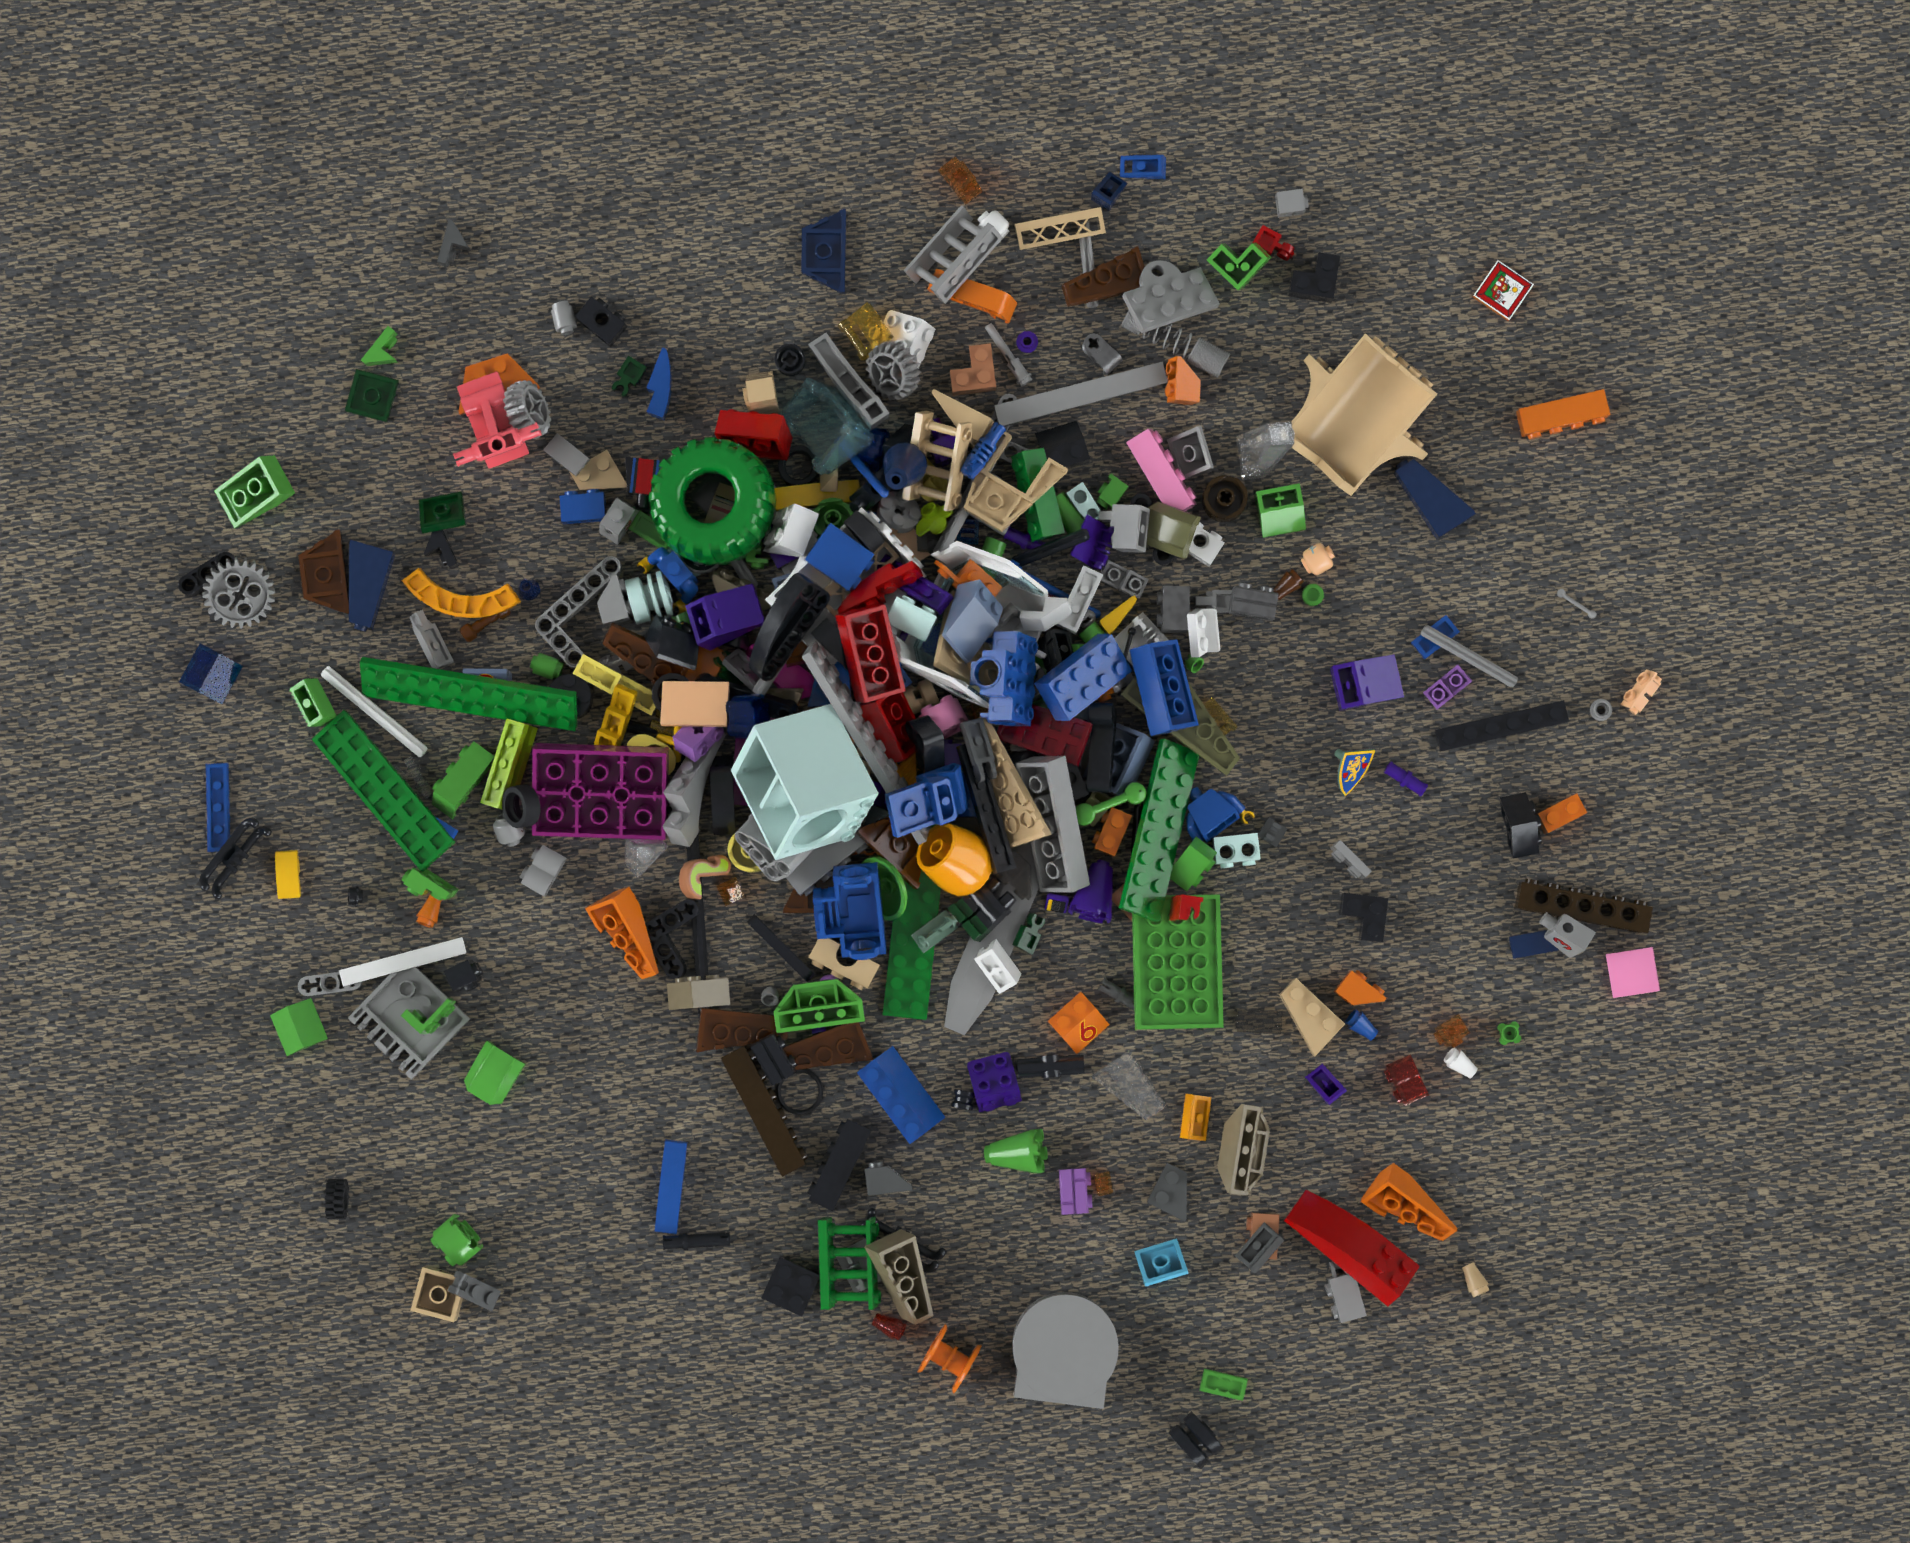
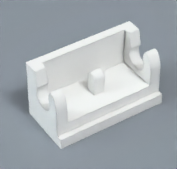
M997 939L993 940L988 948L984 949L983 947L979 950L974 960L999 994L1018 983L1021 972Z

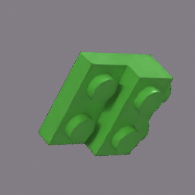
M418 867L411 870L408 869L402 877L403 884L408 886L407 890L416 896L430 893L431 896L441 901L442 899L447 900L454 897L459 890L428 869L424 872L420 871Z

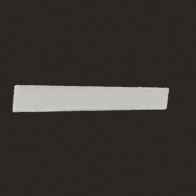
M461 937L339 970L342 985L347 986L466 953V949Z

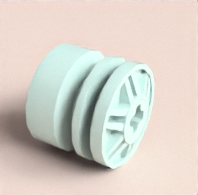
M662 571L656 572L657 582H653L651 574H647V585H643L639 577L625 580L628 599L637 625L651 621L650 611L655 610L657 616L663 617L661 608L665 607L667 616L673 615V598L668 581L664 578Z

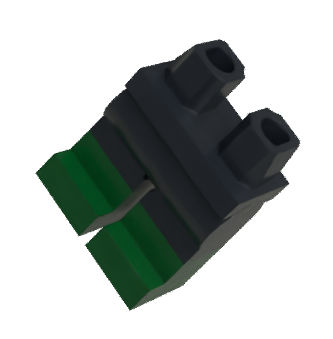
M992 876L979 890L965 895L956 904L953 903L947 908L957 921L963 924L961 926L971 938L977 942H981L1012 912L1010 908L1017 901L1009 891H1006L1001 897L995 893L1003 886V883L997 876Z

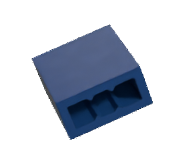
M829 523L804 558V561L840 587L849 591L850 588L855 590L862 580L859 577L862 571L870 569L874 563L872 559L874 554L832 523Z

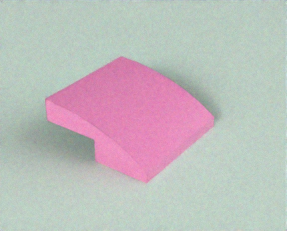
M1653 947L1606 954L1613 998L1660 991Z

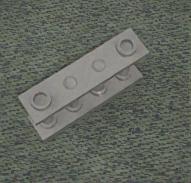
M962 205L904 269V272L915 284L921 278L932 284L930 289L945 304L1003 239L990 223H987L983 229L971 222L973 218ZM964 229L976 236L968 246L957 239ZM950 245L962 252L954 262L942 255ZM935 262L947 268L939 278L928 272Z

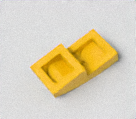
M298 850L276 851L275 870L278 899L300 898Z

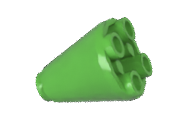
M1032 1129L986 1145L984 1148L985 1162L991 1163L994 1166L1029 1173H1044L1045 1166L1043 1160H1047L1048 1152L1047 1147L1042 1146L1044 1140L1043 1129Z

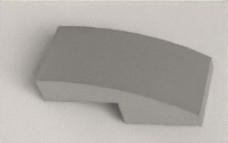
M558 433L543 449V451L564 466L574 476H577L590 461L586 455Z
M1107 560L1106 566L1100 572L1103 574L1101 582L1130 596H1136L1137 599H1140L1149 580L1110 560Z

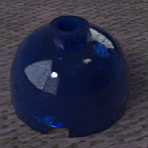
M875 427L872 430L866 429L860 434L858 440H854L853 452L871 471L877 472L883 467L884 455L882 453V446L886 438H890L887 428Z

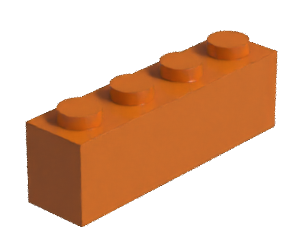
M1604 389L1528 406L1516 411L1522 437L1528 436L1529 440L1539 438L1541 433L1549 431L1550 435L1563 432L1562 428L1569 426L1571 430L1584 427L1583 423L1591 421L1592 425L1605 422V418L1611 415Z

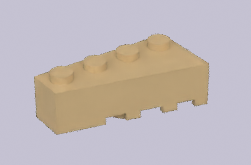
M773 371L747 375L745 381L746 388H742L748 412L756 411L760 414L780 413Z

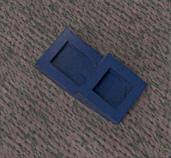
M1547 930L1509 937L1513 959L1558 951L1559 949L1544 938Z

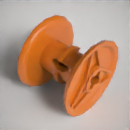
M944 1324L928 1349L917 1372L921 1373L929 1361H933L942 1366L941 1370L947 1369L958 1376L952 1386V1392L955 1393L969 1372L982 1345H977L970 1356H966L957 1350V1346L953 1348L941 1341L947 1331V1325Z

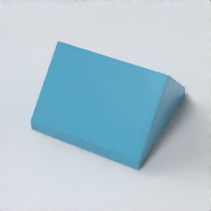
M1177 1238L1134 1251L1145 1286L1189 1274Z

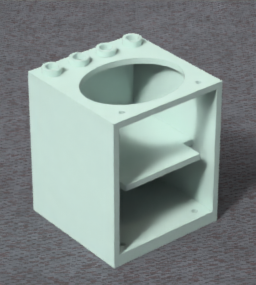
M831 704L754 725L731 769L775 860L839 841H850L854 838L856 831L861 826L863 819L867 816L870 807L874 804L879 794L849 734Z

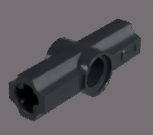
M1084 1055L1040 1056V1058L1017 1059L1018 1078L1061 1077V1075L1085 1074Z

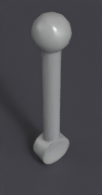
M1564 589L1557 591L1558 597L1565 598L1586 612L1589 618L1594 619L1597 616L1594 610L1587 609L1568 596Z

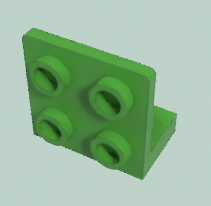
M447 998L427 1021H425L427 1017L418 1009H406L401 1016L420 1034H432L440 1026L438 1021L442 1017L447 1018L455 1010L453 1005L456 1001L453 998Z

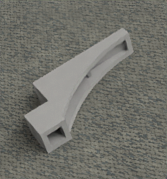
M824 333L808 344V347L857 418L861 416L870 431L889 419L890 413L879 397L859 377L827 333Z
M725 733L696 762L685 757L663 792L672 808V812L662 826L671 844L690 847L700 831L698 828L706 780L716 753L726 736Z

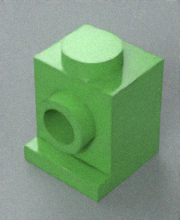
M1110 474L1107 479L1110 481L1109 484L1104 482L1097 492L1100 496L1096 503L1105 510L1108 507L1112 510L1113 504L1119 502L1129 487L1113 474Z

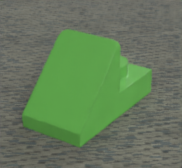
M387 326L361 361L366 366L398 363L395 358L385 352L387 348L390 350L397 342L395 337L398 334Z

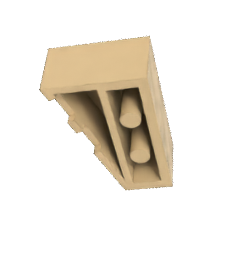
M1294 978L1279 994L1314 1057L1345 1025L1340 1018L1297 978Z

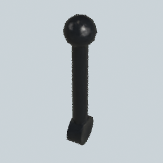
M1133 627L1128 629L1129 636L1123 653L1126 659L1132 638L1136 634V629Z

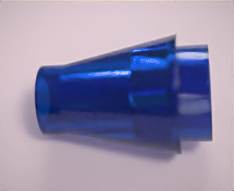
M530 578L523 580L518 587L519 595L525 600L535 599L540 593L538 582ZM530 584L531 588L525 591L524 586Z

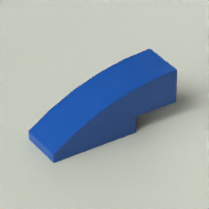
M662 347L647 385V391L653 393L647 413L650 416L665 421L671 398L672 375L667 349Z

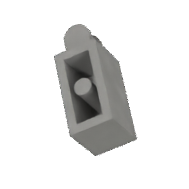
M1333 1261L1329 1262L1332 1277L1327 1278L1328 1284H1325V1289L1328 1297L1333 1298L1334 1305L1331 1306V1311L1334 1319L1338 1318L1339 1322L1343 1323L1367 1316L1358 1282L1345 1271L1344 1274L1336 1275L1335 1270L1340 1269V1267Z

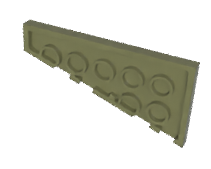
M1135 676L1121 696L1145 714ZM1188 682L1199 725L1170 732V734L1227 776L1240 757Z

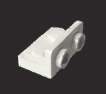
M1197 608L1187 614L1191 657H1200L1206 652H1219L1220 639L1217 609Z

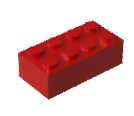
M876 603L836 614L855 701L867 703L905 692L886 604Z

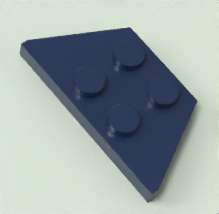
M841 209L832 216L825 217L815 224L802 228L801 273L841 294H845L846 209Z

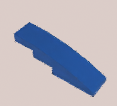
M665 1139L655 1232L677 1234L688 1142Z

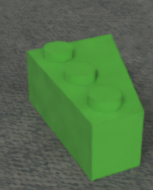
M474 741L470 746L466 745L459 754L460 759L456 763L452 762L446 770L447 775L443 780L439 778L432 788L434 792L431 804L451 819H454L458 807L462 802L465 803L469 798L467 796L488 772L495 757Z

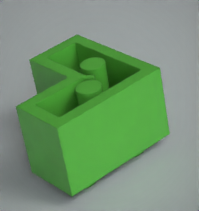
M1256 242L1252 243L1240 257L1226 243H1223L1211 254L1207 261L1237 290H1242L1272 257Z

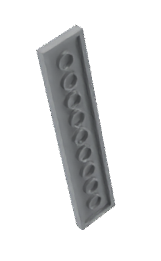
M816 641L810 644L802 655L803 660L885 792L889 793L909 786L905 778L900 777L896 771L897 765L892 758L888 759L884 753L886 748L880 739L876 740L871 723L869 721L865 722L861 715L863 711L857 702L854 703L850 697L851 691L845 683L842 684L838 677L839 672L834 664L831 665L829 663L824 647L822 645L819 646ZM931 826L911 833L918 845L927 841Z

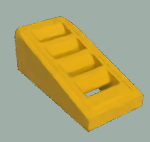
M1136 596L1130 597L1099 621V625L1106 634H1112L1135 605L1137 601Z

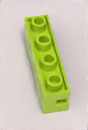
M506 719L480 803L503 810L502 799L506 789L521 784L538 728Z

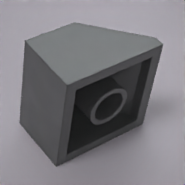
M883 1161L870 1162L869 1167L865 1168L868 1196L913 1190V1186L908 1180L889 1165H883Z

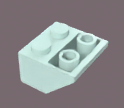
M905 595L902 598L896 597L888 614L890 625L926 643L938 619L934 615L935 611L924 605L922 608L915 606L916 602Z

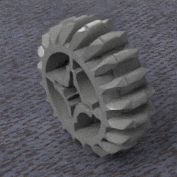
M885 341L875 346L868 354L869 358L866 360V363L869 366L865 369L869 372L867 378L872 380L871 386L876 387V393L882 392L883 398L888 397L889 400H901L910 396L918 388L917 384L921 381L918 375L921 371L917 367L920 363L915 362L914 358L916 355H911L910 348L905 349L904 343L898 344L897 341Z
M526 380L515 382L507 387V391L504 392L505 398L503 402L505 403L504 409L506 410L509 424L513 428L521 429L537 422L539 428L531 432L541 430L542 436L547 433L550 428L549 422L551 418L549 414L551 411L548 410V403H546L545 396L542 395V390L538 389L536 384Z

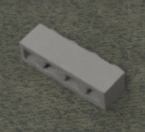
M855 833L854 838L850 841H839L814 849L786 879L800 896L803 894L808 896L816 888V883L820 880L825 882L833 876V866L847 865L851 861L849 857L857 852L859 855L869 846Z

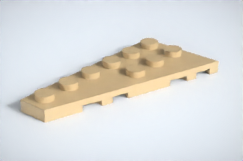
M983 718L997 770V778L990 780L1010 847L1014 848L1052 835L993 725Z

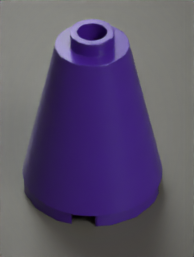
M1097 860V863L1091 864L1088 870L1090 885L1077 890L1068 909L1071 915L1076 912L1080 914L1079 919L1103 924V920H1106L1107 924L1111 922L1113 868L1109 866V862Z

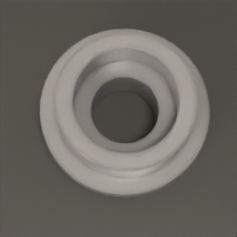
M1605 699L1595 700L1590 706V714L1597 721H1605L1612 714V706ZM1598 706L1604 707L1605 712L1603 714L1597 712Z

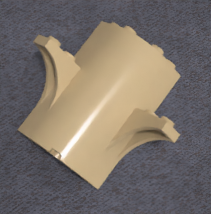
M1364 334L1335 370L1331 367L1327 369L1329 364L1321 357L1315 359L1309 354L1304 359L1310 371L1311 383L1309 394L1300 412L1280 435L1291 448L1314 463L1340 489L1350 496L1353 495L1372 471L1390 459L1400 456H1413L1423 461L1428 455L1422 448L1424 444L1415 436L1411 439V434L1407 430L1437 395L1431 388L1434 384L1424 376L1420 378L1421 372L1413 366L1408 368V362L1400 356L1396 358L1398 355L1396 351L1389 346L1384 348L1385 343L1378 337L1374 336L1372 339L1367 334Z

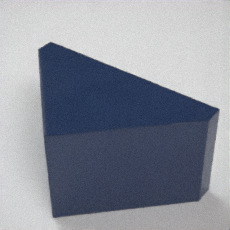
M1109 171L1093 190L1091 200L1110 211L1128 183Z

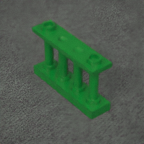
M832 1217L819 1219L821 1310H830L837 1301H868V1309L874 1310L881 1303V1291L878 1290L877 1270L866 1249L836 1248L833 1245V1236L835 1234H866V1245L875 1242L876 1237L879 1235V1224L876 1223V1217L867 1219L866 1225H835V1223H832ZM836 1257H867V1270H837V1268H834V1259ZM837 1279H868V1292H838L835 1290L834 1281Z

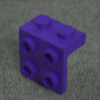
M1008 1052L967 1063L979 1112H989L995 1108L1012 1106L1022 1101L1011 1056Z

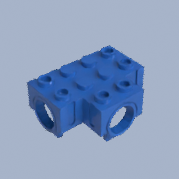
M994 631L992 638H987L985 641L992 644L993 649L983 650L982 658L977 661H971L970 685L978 686L980 688V695L989 698L988 713H980V717L987 719V722L990 724L1031 726V720L1034 716L1032 701L1035 696V688L1033 686L1034 676L1036 675L1035 654L1038 651L1036 638L1018 631ZM987 661H994L998 666V677L995 682L985 686L979 680L978 673L980 667Z
M878 862L833 866L834 887L813 889L817 939L840 937L842 958L850 957L855 960H867L876 957L878 954H886V936L880 879L878 876ZM861 948H872L865 951H856Z

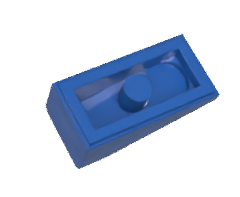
M1164 155L1121 156L1120 178L1166 179V157ZM1125 161H1132L1131 173H1125Z

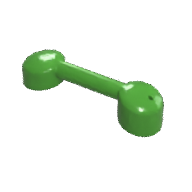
M1133 782L1127 785L1123 794L1094 806L1087 803L1079 804L1075 808L1078 824L1080 826H1087L1093 822L1095 814L1124 802L1139 805L1146 798L1145 787L1141 783Z

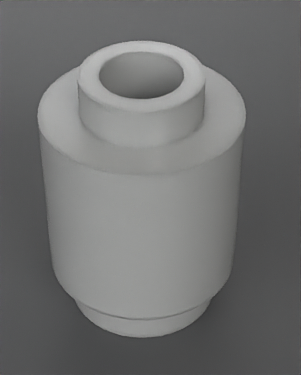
M560 301L552 305L551 315L556 332L561 333V335L573 333V329L577 327L572 306L569 305L568 301Z

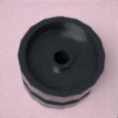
M1191 1411L1183 1418L1184 1424L1190 1430L1189 1433L1180 1425H1176L1168 1433L1193 1462L1202 1469L1209 1462V1457L1202 1449L1205 1447L1212 1455H1217L1224 1447L1217 1440L1216 1434L1203 1420L1200 1421Z

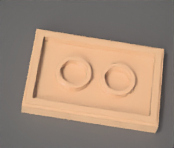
M663 681L660 725L728 727L730 683Z

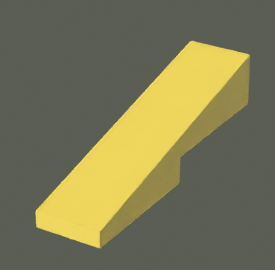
M585 654L582 655L572 674L613 695L614 687L618 683L637 691L638 694L634 707L651 716L653 715L656 707L652 700L651 689Z

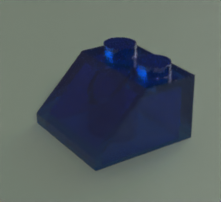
M200 643L179 682L223 704L243 666Z

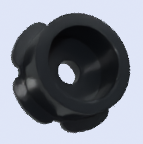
M356 885L348 889V905H355L357 907L358 903L363 901V890H359V887Z

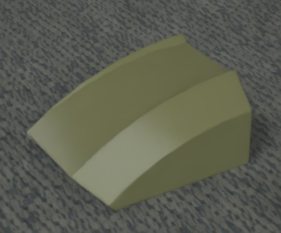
M1157 502L1148 507L1150 515L1146 544L1171 555L1187 559L1190 551L1189 548L1201 516L1162 502Z

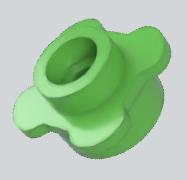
M1513 1021L1511 1024L1505 1025L1500 1023L1497 1030L1500 1032L1499 1042L1502 1045H1506L1509 1042L1519 1043L1521 1041L1518 1030L1519 1024Z

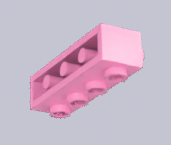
M1147 429L1127 441L1128 447L1162 503L1184 511L1197 505L1194 500L1197 498L1191 487H1186L1183 482L1185 480L1184 474L1173 465L1172 461H1174V458L1168 449L1164 450L1161 445L1163 439L1157 430Z

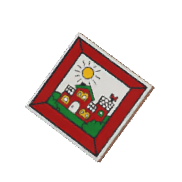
M1497 260L1473 295V298L1509 321L1534 284Z

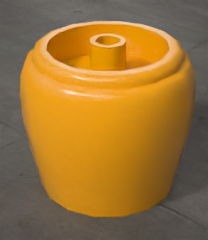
M950 823L941 826L937 824L929 830L927 841L918 847L916 857L919 867L937 886L952 895L965 896L979 890L986 883L992 872L989 852L983 837Z

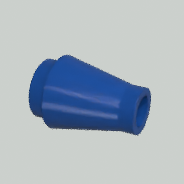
M1353 1010L1345 1020L1348 1029L1366 1037L1369 1041L1373 1040L1378 1034V1030L1362 1011Z

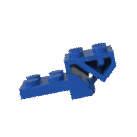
M951 763L915 776L917 783L885 794L894 837L898 838L934 824L941 826L954 821L958 814H963L969 806L959 764Z

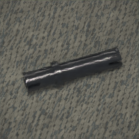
M686 1232L683 1235H663V1250L683 1248L685 1251L688 1248L730 1246V1232L690 1235Z

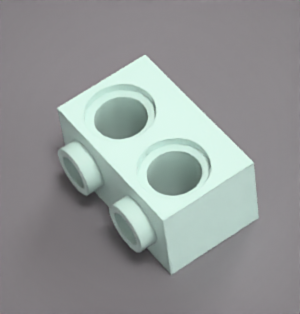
M1258 833L1214 837L1212 839L1213 850L1217 852L1214 856L1215 865L1220 864V868L1234 867L1233 863L1242 862L1243 866L1256 865L1255 861L1261 859ZM1244 844H1250L1253 847V854L1251 856H1245L1242 853V846ZM1223 846L1231 849V856L1227 859L1220 855V848Z

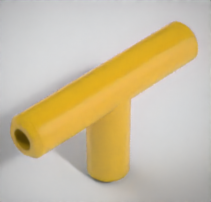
M674 726V735L683 726ZM657 734V740L673 746L676 763L681 762L682 754L675 750L673 736Z

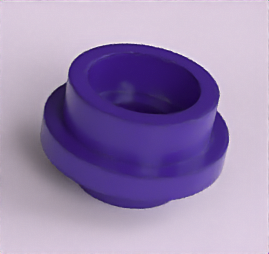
M1030 331L1020 333L1016 340L1017 348L1023 353L1035 351L1038 346L1037 336ZM1029 338L1031 344L1025 345L1023 340Z

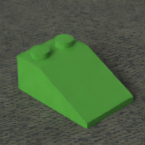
M275 455L259 456L214 490L234 528H238L273 509L295 494Z

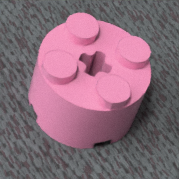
M952 695L943 697L940 700L941 703L935 706L930 704L920 710L921 715L919 717L928 715L941 729L944 739L960 732V723L969 721L958 699L953 698Z

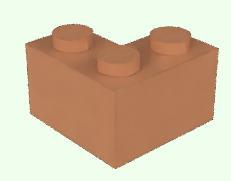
M991 343L969 346L971 368L950 370L952 396L996 391Z

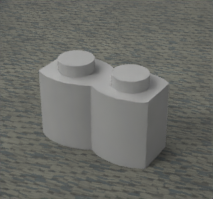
M542 845L541 848L537 847L531 856L533 862L530 867L526 866L520 878L522 879L521 884L546 897L567 858Z

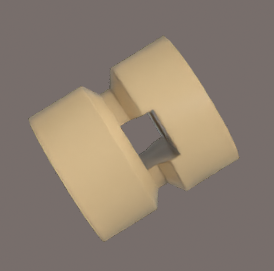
M928 679L918 682L916 687L913 685L906 687V691L903 692L914 715L920 713V710L927 705L932 704V706L940 703L935 689ZM918 695L922 697L921 699H915Z

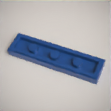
M229 763L206 764L208 852H218L230 837Z

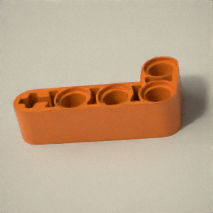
M935 269L933 275L939 278L945 271ZM969 279L949 299L987 312L994 319L998 317L1005 320L1007 324L1010 323L1017 306V302L1010 294ZM929 283L927 290L933 293V291L930 289L932 287V284Z

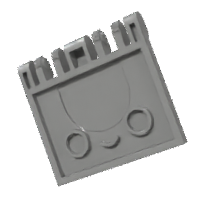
M417 967L389 974L348 1017L355 1025L366 1013L368 1014L357 1027L360 1031L365 1029L372 1019L378 1023L367 1036L370 1040L382 1029L385 1030L374 1043L385 1055L397 1043L400 1045L389 1057L392 1062L406 1050L410 1056L400 1064L399 1068L402 1071L405 1070L415 1059L416 1062L405 1073L411 1080L470 1020L454 1004L455 1010L447 1018L442 1017L438 1021L440 1026L432 1034H420L401 1016L405 1010L418 1009L427 1017L425 1020L427 1021L448 998Z

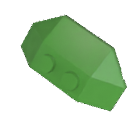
M838 979L794 984L773 1011L777 1033L865 1021L862 998Z

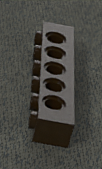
M1525 879V882H1519L1514 909L1539 914L1547 912L1555 917L1567 914L1581 922L1643 934L1649 933L1653 907L1647 906L1648 902L1634 900V903L1625 902L1626 898L1620 896H1612V899L1603 898V893L1591 891L1590 895L1583 894L1582 889L1569 887L1567 891L1560 889L1561 885L1547 883L1546 887L1538 885L1539 881ZM1538 891L1545 894V901L1542 904L1535 900V894ZM1560 895L1567 899V905L1564 908L1559 907L1557 904V898ZM1582 899L1586 900L1589 904V909L1586 912L1579 909V902ZM1603 904L1609 905L1611 909L1608 916H1604L1601 913L1600 909ZM1625 908H1629L1632 911V918L1629 921L1625 920L1622 915Z

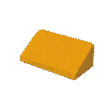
M1185 1094L1180 1138L1206 1141L1212 1097Z

